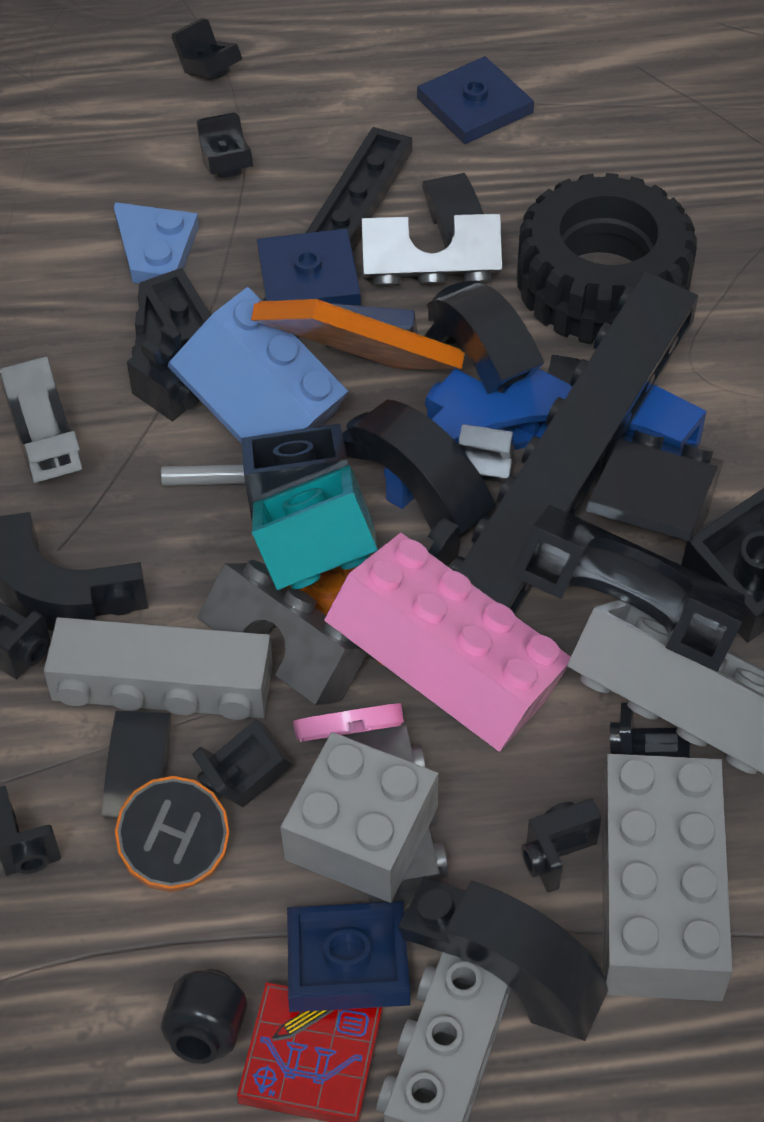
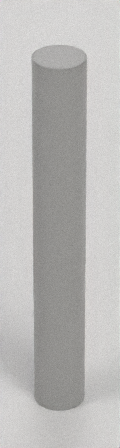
M243 465L162 466L161 468L162 486L245 484Z

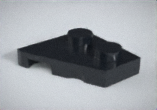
M182 268L139 283V310L136 312L135 347H132V357L141 351V344L144 341L149 340L152 342L160 336V329L166 324L181 333L182 348L211 316Z

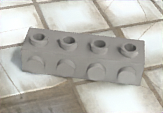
M57 617L44 668V675L52 701H61L70 706L99 704L115 706L126 711L146 708L168 710L177 715H190L193 713L218 714L233 720H242L247 717L264 718L273 668L271 638L269 634Z
M442 952L437 968L427 965L417 994V1000L424 1002L418 1021L411 1019L406 1021L398 1044L397 1055L404 1057L397 1077L387 1075L378 1098L376 1111L384 1113V1122H468L512 991L507 984L482 967Z

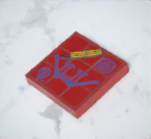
M266 982L237 1093L238 1104L327 1122H360L382 1020L383 1007L289 1012L288 986Z

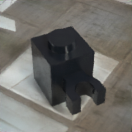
M166 324L160 329V336L152 342L146 340L141 344V351L127 361L132 394L173 422L187 409L194 408L200 400L168 367L170 360L181 349L182 340L181 333Z

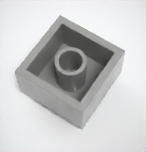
M331 732L280 827L285 861L392 903L438 808L439 773Z

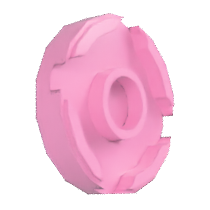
M401 703L293 720L296 740H300V742L325 739L329 737L331 732L342 736L402 726L401 723H404Z

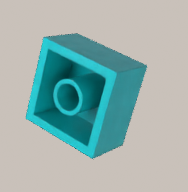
M350 465L253 503L252 535L277 590L289 585L292 589L304 588L316 582L321 577L320 573L340 566L343 570L357 567L370 557V553L378 551L374 522Z

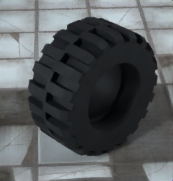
M592 173L581 175L577 181L572 182L569 178L559 182L555 186L554 191L548 189L536 199V202L527 209L523 216V223L520 225L517 287L521 291V298L530 311L534 310V316L545 326L553 325V330L557 334L566 338L569 335L579 337V342L592 344L605 322L612 324L619 314L616 311L617 305L624 290L628 285L636 287L645 271L688 291L690 290L697 250V237L694 234L695 227L687 213L684 214L685 209L674 197L671 199L667 198L668 194L665 190L655 184L649 187L645 185L643 179L633 176L628 180L619 178V174L606 173L605 177H594ZM597 252L611 253L625 257L632 262L606 265L594 263L579 256Z

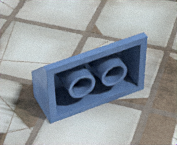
M246 287L215 311L168 363L170 370L241 444V438L322 426L334 416L349 392L294 334L251 321L254 303H258L261 300L249 287Z

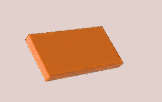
M318 299L258 301V303H254L251 321L397 369H462L465 353L459 348Z

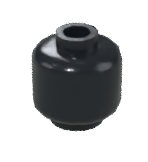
M215 969L197 970L180 977L173 986L161 1021L163 1036L170 1044L172 1051L183 1060L196 1064L209 1063L228 1055L235 1048L248 1008L245 993L226 973Z

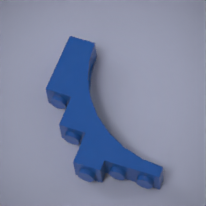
M454 369L442 383L437 382L432 386L426 396L425 407L427 408V417L447 432L457 444L459 443L461 426L466 424L511 431L514 435V450L526 448L533 436L542 437L548 427L546 419L553 403L558 397L565 399L572 387L559 378L538 369L531 377L505 387L502 393L495 391L488 394L482 382ZM655 385L626 434L634 435L635 429H644L665 436L663 444L681 449L684 442L699 445L707 411ZM385 467L386 500L403 509L414 499V496L405 484Z

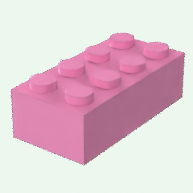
M401 532L348 574L324 619L325 622L499 752L546 702L568 668L567 664L571 658L551 638L539 634L517 618L510 608L495 602L472 585L466 576L450 569L428 553L421 543L409 539Z

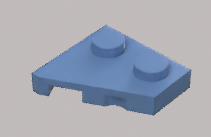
M115 202V218L121 234L122 245L133 283H140L179 268L184 269L199 228L198 213Z

